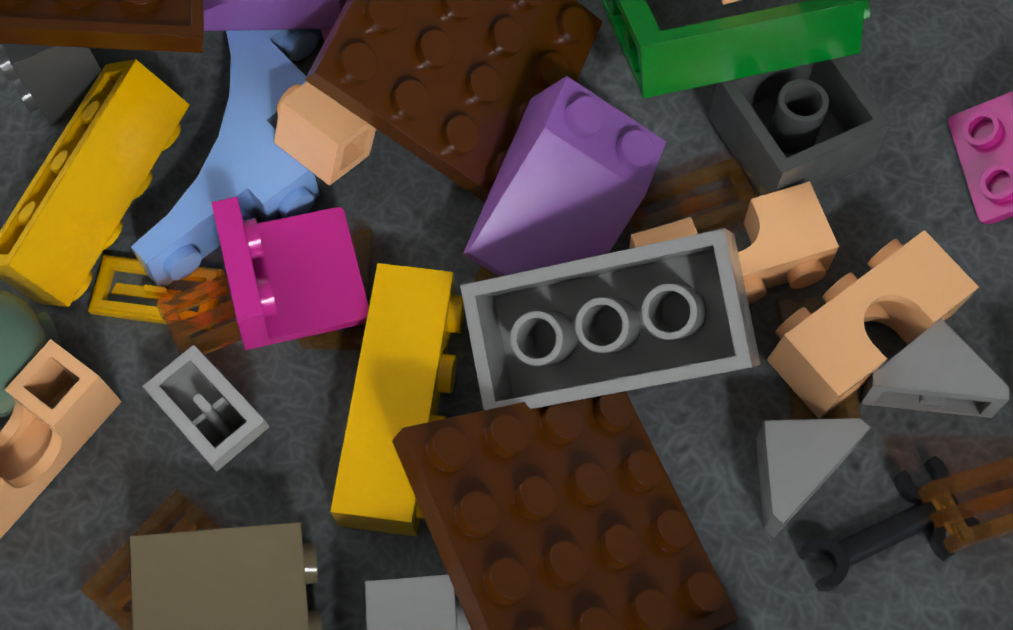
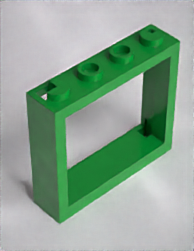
M600 0L643 99L859 54L861 52L863 20L870 18L868 0H808L660 31L646 0Z

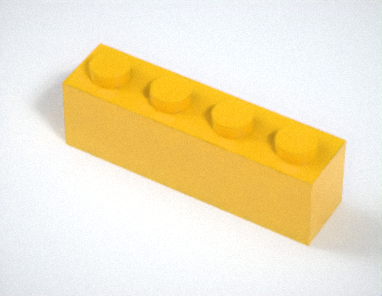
M137 59L105 64L0 230V279L39 304L69 307L73 301L84 294L92 280L91 269L100 254L111 246L120 235L123 228L121 219L134 199L142 195L151 183L153 176L151 169L161 152L169 148L181 132V124L179 122L190 104Z
M377 263L330 510L340 527L417 537L420 518L425 519L392 440L404 427L447 418L446 416L437 415L440 393L451 394L455 382L457 358L456 355L447 354L450 333L461 334L465 319L462 296L457 295L454 273L451 271Z

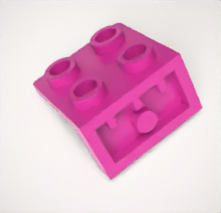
M1012 91L952 115L948 119L977 217L983 224L996 223L1013 217Z
M238 197L211 202L236 319L245 350L366 324L369 305L343 208L335 207L257 224L256 218L243 221Z

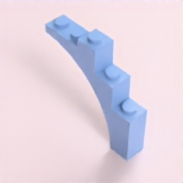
M320 29L226 31L231 53L230 88L218 138L199 175L171 211L131 246L146 274L157 286L166 287L174 280L178 281L188 277L198 268L204 257L220 246L211 202L238 197L243 221L259 217L263 222L306 214L313 207L315 199L320 196L314 173L274 143L278 120L276 108L280 98L291 86L295 84L303 85L307 82L305 81L306 76L291 60L299 61L311 54L318 40L323 37Z

